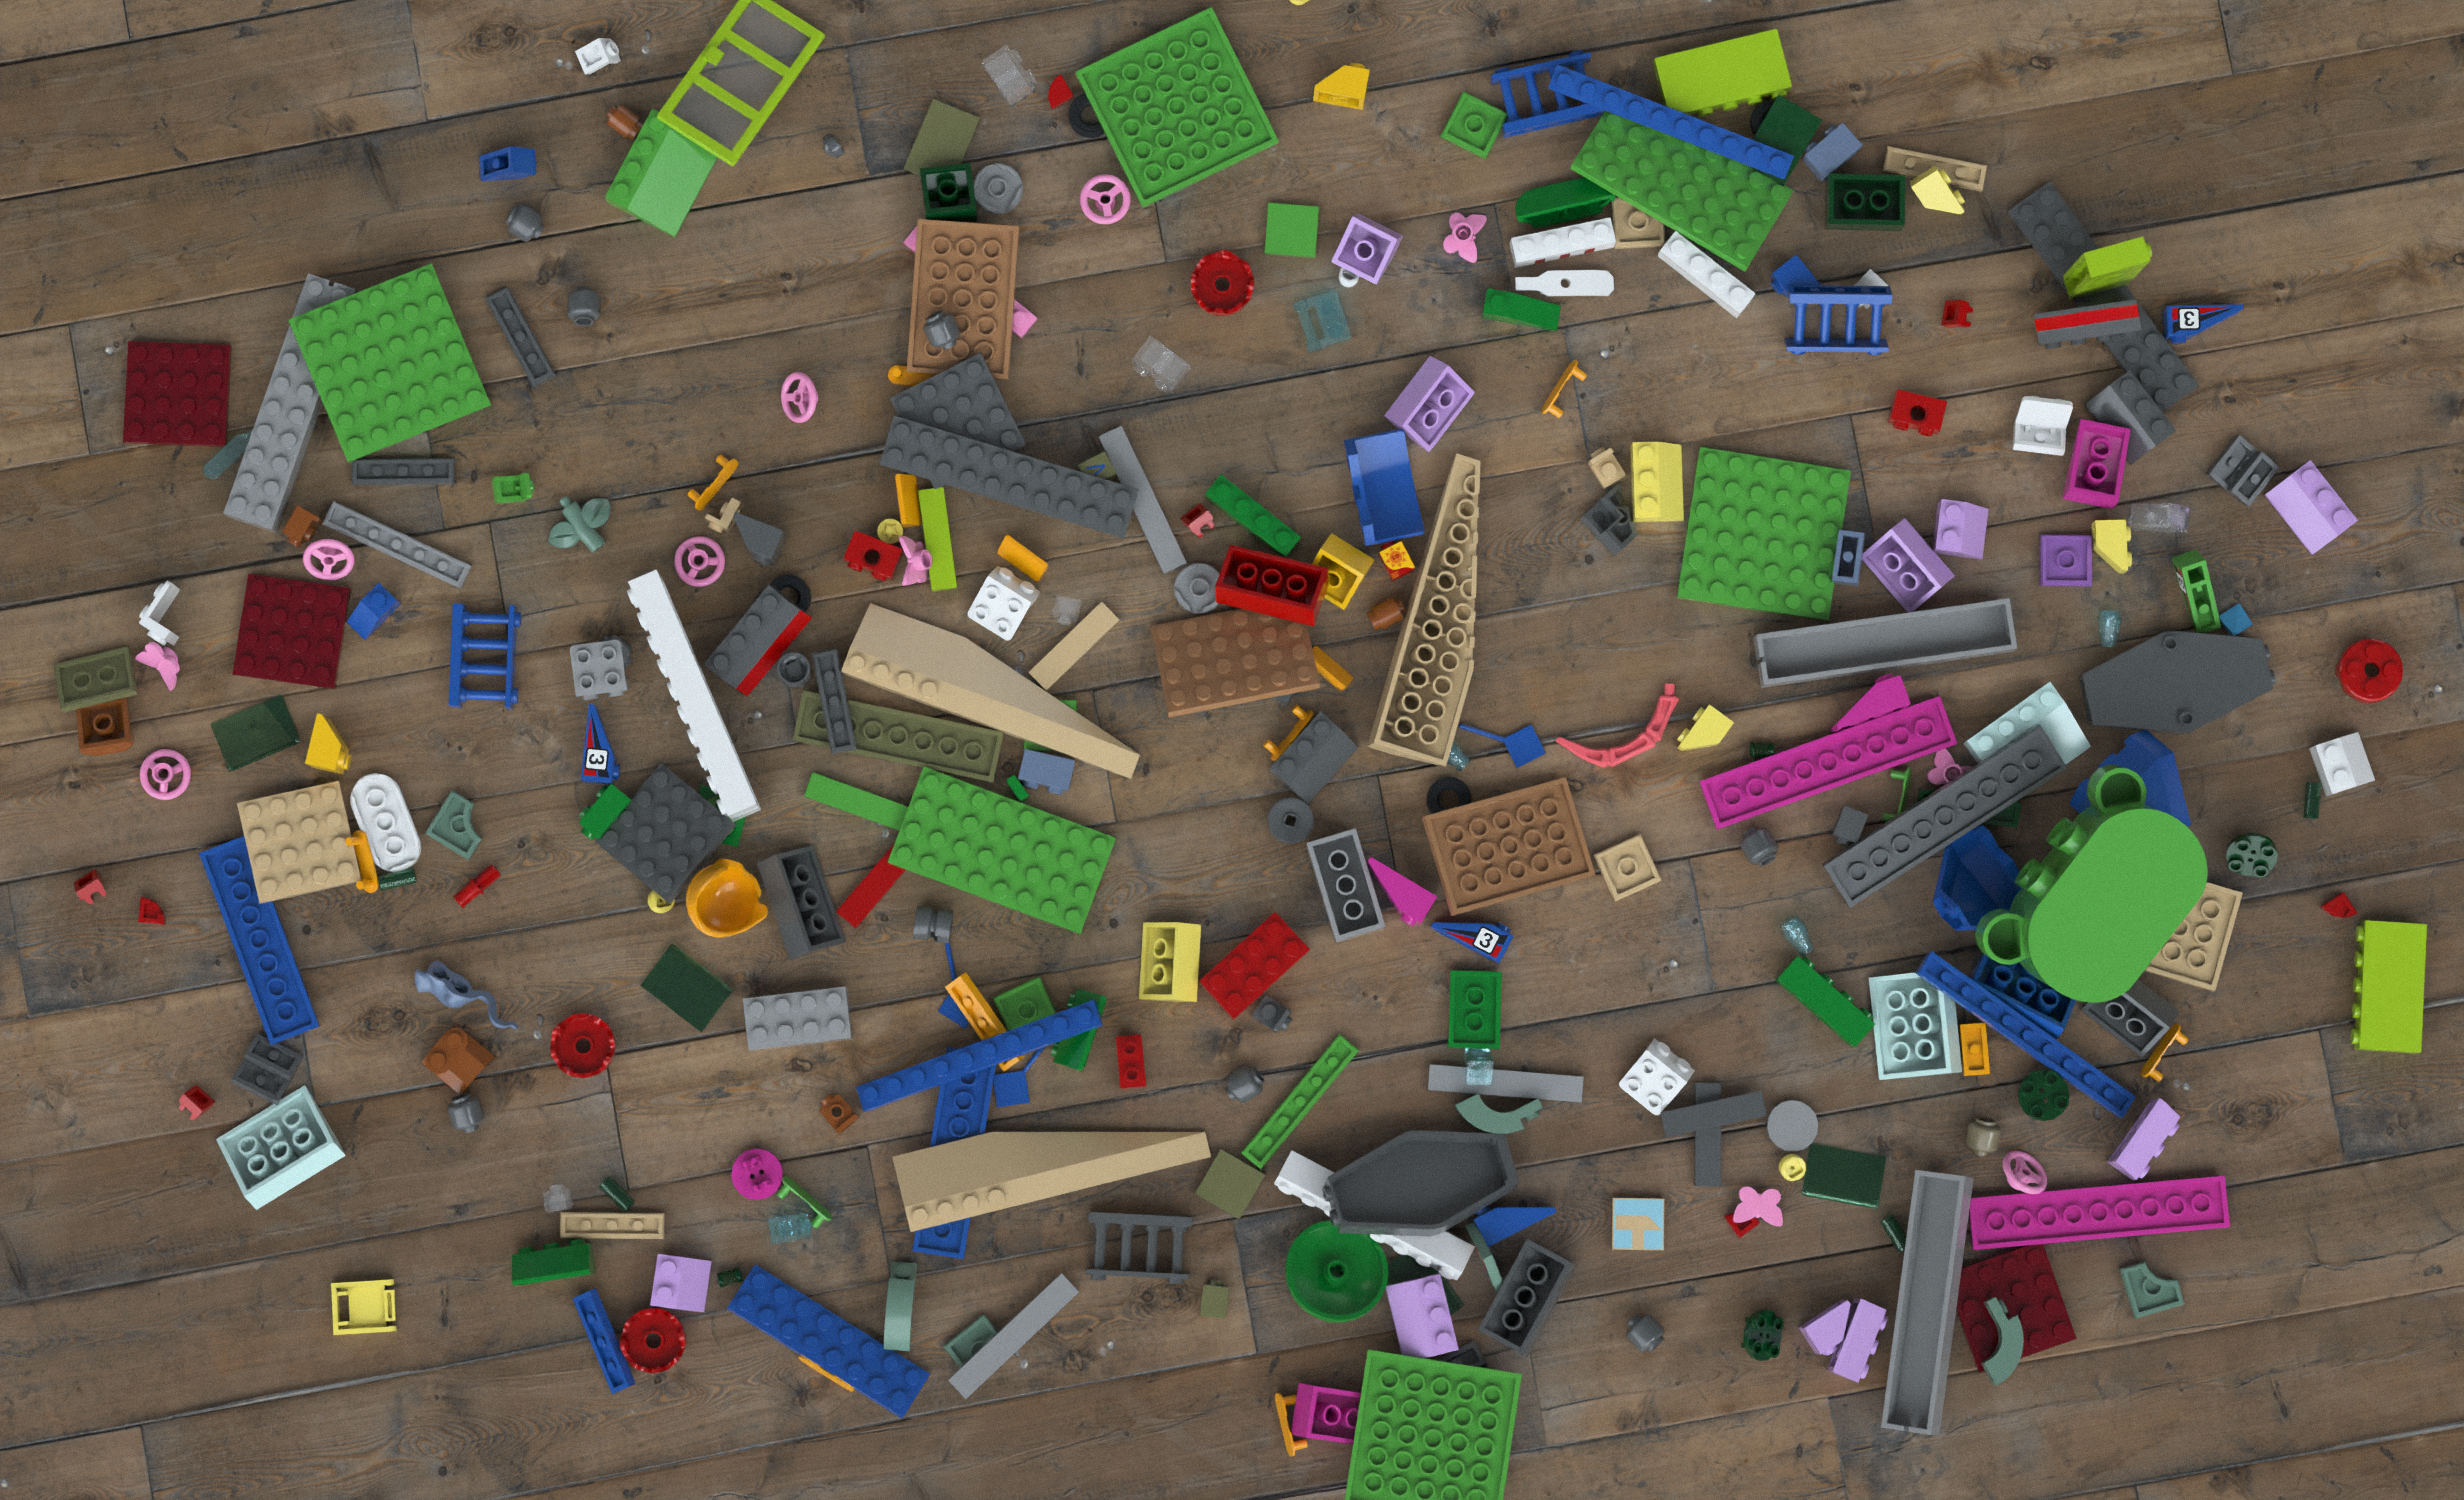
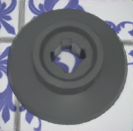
M1284 798L1276 802L1269 811V830L1281 842L1288 844L1298 843L1304 840L1313 828V813L1310 807L1300 799ZM1289 815L1296 818L1293 827L1285 824L1286 818Z

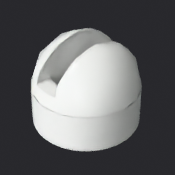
M1341 268L1339 272L1340 284L1348 288L1353 287L1358 282L1359 276Z

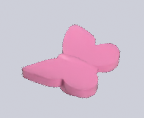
M1460 213L1452 214L1449 218L1452 234L1448 235L1443 242L1446 253L1451 254L1458 251L1461 258L1470 263H1475L1477 261V248L1474 242L1475 234L1484 227L1487 217L1485 215H1469L1465 218Z
M906 536L898 537L908 558V565L902 585L906 586L916 582H925L928 578V569L932 566L930 552L926 550L924 544L920 541L914 542Z
M149 642L145 646V650L140 652L135 659L143 664L155 667L160 672L168 689L172 691L177 681L176 674L180 671L178 657L172 649L168 647L162 649L158 643Z
M1946 749L1936 752L1934 758L1936 768L1928 772L1927 778L1932 784L1946 785L1972 767L1955 764L1951 754Z
M1742 1187L1739 1190L1738 1195L1742 1203H1739L1735 1208L1733 1222H1745L1756 1216V1218L1761 1217L1771 1225L1779 1227L1783 1225L1781 1209L1776 1206L1781 1199V1194L1778 1190L1768 1189L1762 1194L1757 1193L1751 1187Z

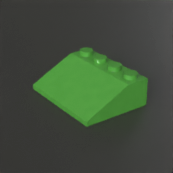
M652 108L611 184L605 199L608 204L675 238L718 157L658 120L657 114L659 111Z

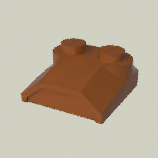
M128 697L76 709L78 741L81 754L91 756L123 752L133 746L134 736L131 732Z
M455 1023L428 1052L422 1063L460 1095L466 1091L469 1085L495 1056Z

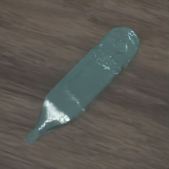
M252 430L235 436L204 466L203 472L205 476L209 479H216L224 470L231 466L245 452Z

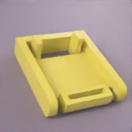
M394 1279L331 1283L333 1335L397 1331V1326L390 1325L387 1327V1321H396L395 1290H385V1285L391 1286L395 1284ZM339 1296H349L350 1321L340 1322Z

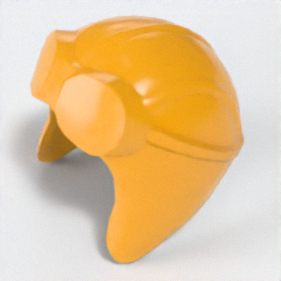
M719 858L714 864L700 870L688 886L686 894L688 915L696 928L708 936L724 938L739 934L761 922L768 914L767 906L759 903L761 889L757 879L744 869L741 863L734 860Z

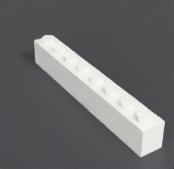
M1291 1150L1274 1185L1278 1186L1279 1190L1285 1194H1293L1301 1198L1302 1202L1306 1205L1316 1206L1324 1210L1327 1216H1329V1211L1332 1210L1329 1201L1326 1202L1323 1197L1322 1187L1327 1177L1334 1174V1172ZM1446 1231L1430 1237L1369 1234L1374 1241L1386 1243L1392 1246L1397 1253L1409 1255L1415 1258L1420 1265L1432 1267L1439 1271L1441 1276L1447 1279H1455L1456 1281L1462 1274L1475 1246Z

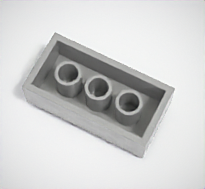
M1356 828L1306 843L1335 943L1385 929L1386 926Z
M847 987L743 998L748 1050L750 1051L853 1039Z

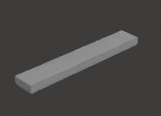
M1119 426L1100 435L1101 444L1117 473L1120 483L1139 489L1133 511L1163 574L1187 564L1123 427Z
M335 501L332 502L322 523L337 532L459 589H462L472 568L471 565Z
M1429 1064L1427 1090L1582 1103L1584 1077Z
M1060 1273L960 1367L948 1381L967 1399L1079 1291Z

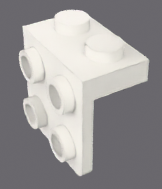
M2024 396L2014 422L2013 450L2063 456L2065 452L2066 428L2073 410V403L2063 399Z
M997 565L987 576L968 611V617L1001 638L1011 640L1026 612L1037 600L1040 591L1035 589L1034 585L1030 582L1022 581L1014 576L1009 569L1001 568Z
M166 581L165 584L161 583L157 587L153 595L155 599L150 606L146 605L139 616L141 618L139 624L149 630L147 635L164 646L167 642L174 646L179 639L177 635L159 624L161 618L180 591L178 587L169 581Z
M1654 1038L1642 1056L1621 1079L1619 1086L1651 1113L1660 1115V1112L1667 1107L1684 1087L1695 1070L1691 1068L1686 1060L1672 1053L1665 1043L1659 1042Z

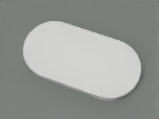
M378 773L368 774L360 778L353 788L350 803L360 830L364 831L368 837L374 863L388 872H402L411 868L420 856L421 840L399 785L389 776Z

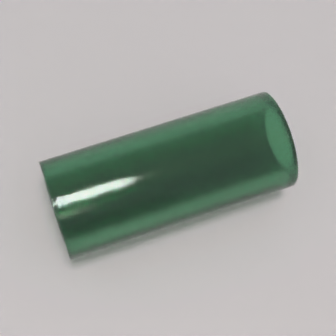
M2306 782L2303 818L2319 819L2322 783Z
M414 868L378 876V882L381 891L417 883Z
M610 1176L599 1186L623 1212H626L635 1203Z
M1891 1214L1882 1219L1880 1224L1899 1253L1905 1250L1907 1236L1894 1215Z

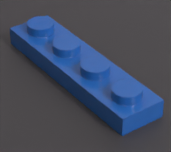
M592 1289L572 1298L611 1393L614 1394L635 1385L636 1383L621 1352L619 1342L597 1289Z

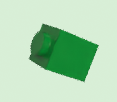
M1487 288L1482 318L1557 331L1561 306L1512 292Z

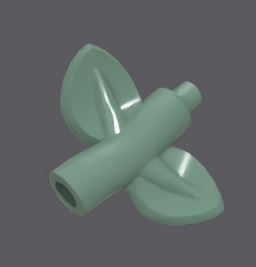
M568 496L559 501L564 508L562 513L567 520L558 522L552 528L548 538V542L551 545L567 549L573 547L581 540L591 553H594L606 544V541L594 528L603 526L609 519L610 504L607 499H592L586 502L582 508H580L577 502L572 503Z

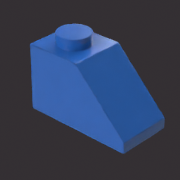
M510 146L479 156L481 181L513 180L536 175L535 149Z
M1797 255L1770 276L1772 280L1770 284L1778 294L1783 293L1787 298L1788 285H1821Z
M378 583L359 602L347 623L366 640L401 603Z

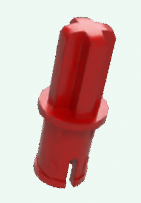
M490 865L476 878H470V883L453 895L454 899L462 908H465L480 893L483 895L484 890L501 876L499 870L494 865Z

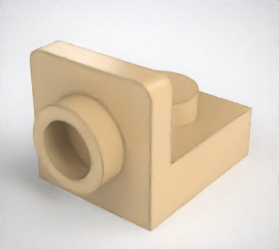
M1604 447L1591 454L1592 459L1588 465L1603 489H1606L1626 477V474L1613 455V449L1605 450Z
M731 498L729 503L725 502L719 513L722 516L720 520L706 514L705 520L709 522L708 527L719 533H722L723 530L730 533L735 523L734 513L740 514L743 504L734 498Z

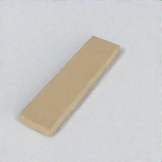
M1890 146L1886 148L1883 173L1905 175V177L1914 179L1936 165L1939 170L1945 169L1952 181L1948 183L1950 186L1980 192L1983 190L1987 165Z
M1101 602L1028 673L1047 691L1120 620Z
M561 1212L560 1238L664 1239L665 1213Z

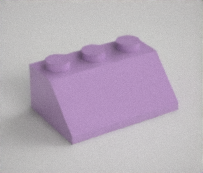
M1429 356L1384 416L1397 429H1403L1408 438L1427 452H1430L1475 392L1449 365Z
M2311 460L2265 494L2269 502L2311 555L2358 521Z
M1906 518L1866 550L1862 557L1865 564L1908 613L1917 609L1955 576Z
M2151 1099L2107 1163L2131 1180H2137L2138 1177L2142 1179L2150 1169L2149 1161L2153 1156L2157 1158L2165 1147L2162 1144L2168 1135L2172 1137L2179 1128L2180 1124L2177 1121L2180 1119V1116L2162 1099Z
M1431 1274L1386 1286L1401 1355L1427 1358L1459 1350L1440 1274Z
M1854 1298L1848 1314L1843 1341L1838 1343L1840 1348L1833 1352L1827 1371L1858 1383L1860 1378L1864 1379L1869 1369V1365L1866 1364L1869 1354L1874 1355L1879 1343L1876 1340L1879 1330L1883 1331L1888 1320V1316H1885L1886 1309L1866 1300Z

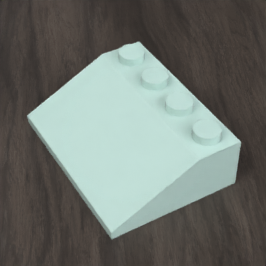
M2051 682L2041 687L1963 743L1977 764L2038 725L2043 728L2065 765L2091 747L2065 701Z
M1916 973L1870 977L1869 986L1872 1016L1875 1023L1874 1036L1879 1080L1962 1072L1955 1001Z
M305 1085L281 1099L278 1105H271L216 1139L244 1197L256 1210L346 1156L337 1137Z

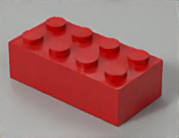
M1230 544L1215 585L1216 603L1314 627L1329 585L1328 568Z
M1274 912L1209 971L1199 983L1224 1011L1235 1020L1303 958L1310 949L1282 918Z

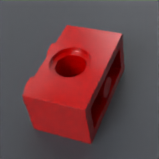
M1897 389L1894 393L1888 423H1892L1893 428L1907 431L1908 428L1918 430L1920 435L1932 437L1933 434L1937 435L1941 430L1947 401ZM1911 409L1921 410L1923 419H1913L1910 413Z
M855 530L843 559L848 563V568L857 572L865 569L872 572L871 577L885 582L886 578L893 580L904 552L899 547ZM874 551L880 555L878 562L875 564L866 562V555L869 552Z
M1141 1034L1115 1037L1120 1088L1146 1087Z

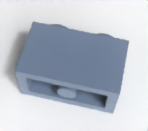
M1844 123L1838 127L1832 125L1823 133L1825 138L1820 143L1814 141L1804 151L1806 155L1802 161L1821 183L1826 180L1829 174H1833L1859 152L1863 146Z
M1839 530L1832 576L1834 584L1859 587L1865 533Z
M1025 749L1018 780L1023 782V787L1037 790L1038 786L1048 788L1047 792L1062 795L1063 791L1069 792L1076 762L1072 759Z

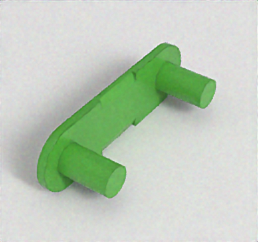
M1909 766L1906 771L1896 769L1891 771V778L1904 780L1897 815L1905 811L1912 775V768ZM1883 813L1882 821L1888 822L1897 815Z
M787 1176L782 1178L784 1185L776 1194L781 1199H784L791 1190L807 1202L818 1213L811 1221V1225L814 1228H818L824 1220H832V1214L794 1180Z

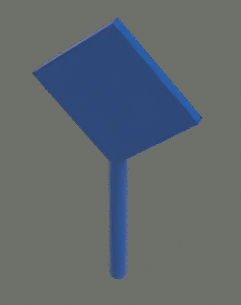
M1462 723L1458 725L1461 729L1504 742L1516 768L1546 754L1532 725L1506 738Z
M944 943L952 981H954L957 976L950 943ZM949 994L938 1012L966 1029L969 1021Z
M1045 1047L1036 1050L1022 1071L994 1075L993 1082L997 1108L1030 1103L1026 1072Z

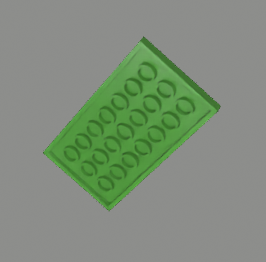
M1608 111L1603 113L1570 167L1573 171L1744 272L1747 270L1794 191L1743 163Z
M923 767L888 863L1081 934L1116 838Z

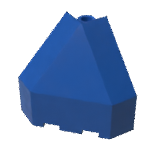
M2143 730L2130 735L2124 741L2125 748L2117 755L2111 753L2098 766L2099 769L2106 765H2120L2136 772L2143 779L2146 787L2145 804L2177 818L2186 826L2191 825L2174 753L2149 731ZM2088 778L2079 784L2069 803L2078 813L2092 806L2087 796Z
M1982 824L1947 845L1944 850L1933 904L1941 918L1955 931L1976 930L1980 919L1988 912L1996 909L2010 910L2015 896L2021 890V887L2015 883V879L2020 871L2014 860L1999 848L1991 832Z

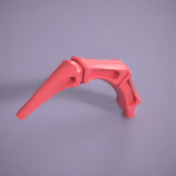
M1665 684L1664 695L1659 696L1654 714L1644 728V732L1639 733L1635 739L1626 744L1610 747V749L1605 747L1594 749L1560 736L1556 742L1585 761L1603 768L1607 766L1614 767L1655 747L1656 742L1662 739L1669 718L1679 701V698L1674 696L1675 684Z

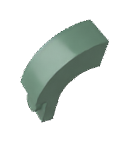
M1479 1094L1454 1105L1460 1116L1471 1126L1486 1133L1510 1134L1524 1129L1520 1119L1524 1117L1527 1122L1539 1116L1538 1110L1543 1108L1539 1099H1536L1511 1112H1496L1483 1103Z
M895 1261L891 1263L885 1314L884 1349L910 1351L917 1263Z
M1991 1297L1983 1301L1997 1327L1998 1344L1993 1354L1982 1361L1981 1364L1992 1385L1997 1386L2006 1380L2017 1367L2023 1351L2024 1338L2018 1316L2012 1315L2007 1318L2005 1314L2009 1312L2002 1299L1997 1300L1996 1297Z

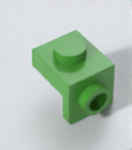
M528 472L515 476H500L491 479L495 504L524 502L532 497L534 485L533 481L529 478Z

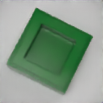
M1015 775L1007 779V784L1020 802L1023 803L1030 798Z

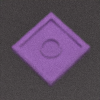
M2041 534L2040 586L2091 587L2092 535Z

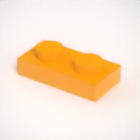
M1986 1023L1960 1024L1959 1036L1963 1076L1990 1074Z

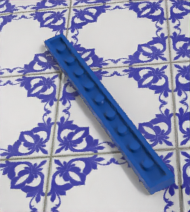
M1558 64L1548 85V89L1784 180L1794 155Z
M1932 951L1927 953L1915 972L1918 976L2046 1067L2058 1073L2063 1079L2118 1118L2124 1117L2136 1096Z
M1091 1000L857 1086L856 1089L864 1112H869L1103 1026L1096 1001Z

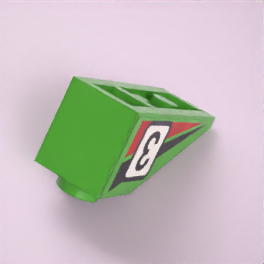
M2196 549L2172 557L2177 582L2195 633H2207L2221 628L2206 560Z

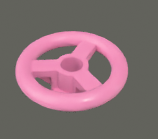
M1109 174L1097 175L1087 181L1081 190V208L1084 214L1096 223H1115L1125 216L1130 207L1131 197L1129 189L1116 176ZM1100 182L1115 184L1109 191L1099 193L1091 190L1094 185ZM1122 192V206L1116 214L1112 215L1111 211L1116 204L1115 196ZM1102 197H1108L1110 202L1103 204L1100 200ZM1088 198L1095 200L1097 209L1104 212V217L1096 215L1090 209Z
M794 372L785 379L782 385V407L788 418L794 422L802 423L809 420L815 411L818 393L808 375L802 372ZM799 379L798 389L793 393H789L791 384ZM789 401H793L798 405L801 415H797L792 411Z
M695 536L685 540L678 547L674 557V566L678 576L685 583L696 587H703L712 584L721 576L725 567V556L722 548L716 541L704 536ZM694 544L708 545L714 550L717 557H708L705 551L697 549ZM687 549L690 552L688 563L691 566L688 574L682 567V557ZM697 557H703L704 561L701 565L695 564ZM708 565H717L715 571L709 577L695 579L699 570L705 569Z
M334 539L317 540L311 543L303 554V563L308 572L323 580H337L345 577L351 572L355 563L351 549L346 544ZM311 555L321 559V563L324 565L323 571L313 566ZM347 559V563L342 570L331 573V568L337 561Z
M171 749L154 751L146 757L140 769V781L144 790L152 797L161 800H170L181 795L188 787L191 779V769L188 761L182 754ZM160 757H172L179 763L170 766L166 763L157 764L154 760ZM149 768L152 770L153 779L160 783L159 791L154 789L148 781L147 773ZM167 769L168 776L162 778L161 772ZM183 771L181 784L175 790L168 792L169 782L173 779V776Z
M2019 1150L2010 1151L2004 1156L2003 1170L2011 1187L2028 1194H2038L2044 1191L2047 1186V1175L2042 1165L2033 1156ZM2015 1158L2016 1167L2012 1170L2010 1162ZM2025 1161L2028 1162L2036 1170L2037 1174L2031 1171V1169L2026 1165ZM2029 1183L2038 1184L2037 1186H2028Z

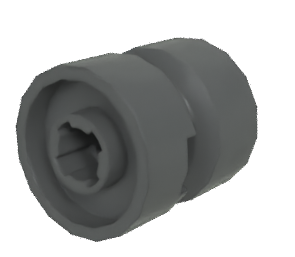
M791 652L785 654L777 665L778 676L790 688H803L812 678L811 664L800 653Z
M917 906L913 939L927 941L930 937H933L935 942L949 943L954 911L939 909L937 912H934L930 907Z

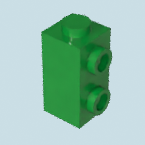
M610 784L609 787L603 786L595 796L598 800L592 807L590 805L586 806L579 815L581 820L578 823L583 827L581 832L591 841L595 837L600 840L632 802L630 798L613 784Z

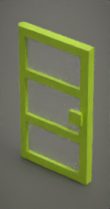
M739 0L657 114V119L730 166H735L819 47L825 35L772 0Z

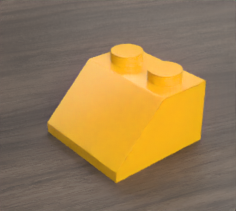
M1350 63V66L1344 65L1315 85L1313 101L1363 110L1370 70L1365 69L1364 65L1358 63Z
M1331 533L1312 565L1328 568L1329 585L1324 598L1345 610L1372 566L1374 559Z
M317 713L305 764L312 768L344 774V770H348L351 763V755L348 754L349 749L332 721L326 716Z

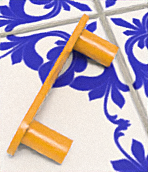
M1573 360L1568 365L1542 406L1541 413L1545 414L1549 411L1557 418L1561 417L1563 410L1553 404L1559 396V392L1571 375H1574L1581 381L1587 376L1584 371L1577 367V360Z
M901 365L891 367L888 372V378L892 383L915 386L937 375L907 372V366Z
M719 455L716 458V462L723 469L719 472L718 477L701 495L694 489L688 492V497L696 502L695 508L697 510L704 509L738 467L736 459L729 461L723 455Z
M1297 704L1294 705L1291 711L1300 719L1285 740H1282L1278 746L1269 739L1265 741L1263 746L1272 753V761L1278 760L1310 721L1314 714L1312 710L1305 712Z
M357 830L352 834V837H347L345 840L347 846H354L360 870L361 881H357L356 887L359 890L364 889L368 893H374L379 887V881L368 837L364 831Z
M2176 1023L2166 1032L2141 1069L2140 1075L2142 1077L2151 1076L2157 1082L2162 1080L2163 1074L2155 1068L2168 1046H2171L2175 1039L2182 1045H2185L2189 1040L2188 1037L2180 1032L2181 1025Z
M799 1355L798 1358L806 1365L851 1392L854 1391V1388L843 1380L821 1368L808 1358Z
M1276 1393L1275 1402L1287 1453L1292 1457L1295 1455V1450L1307 1448L1306 1439L1293 1441L1287 1421L1285 1406L1295 1404L1296 1395L1283 1397L1281 1393Z

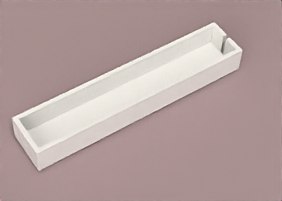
M654 570L628 581L631 588L627 590L628 596L635 608L639 607L641 611L637 613V617L645 631L649 630L650 632L647 640L655 655L659 654L660 659L656 661L662 674H664L665 678L669 677L671 681L666 683L672 698L675 701L679 700L680 706L676 708L682 721L685 724H689L691 728L686 730L694 747H699L700 752L696 755L702 768L705 771L709 770L710 776L706 778L711 790L720 796L717 804L722 815L729 817L734 822L760 811L761 807L663 578L657 570Z

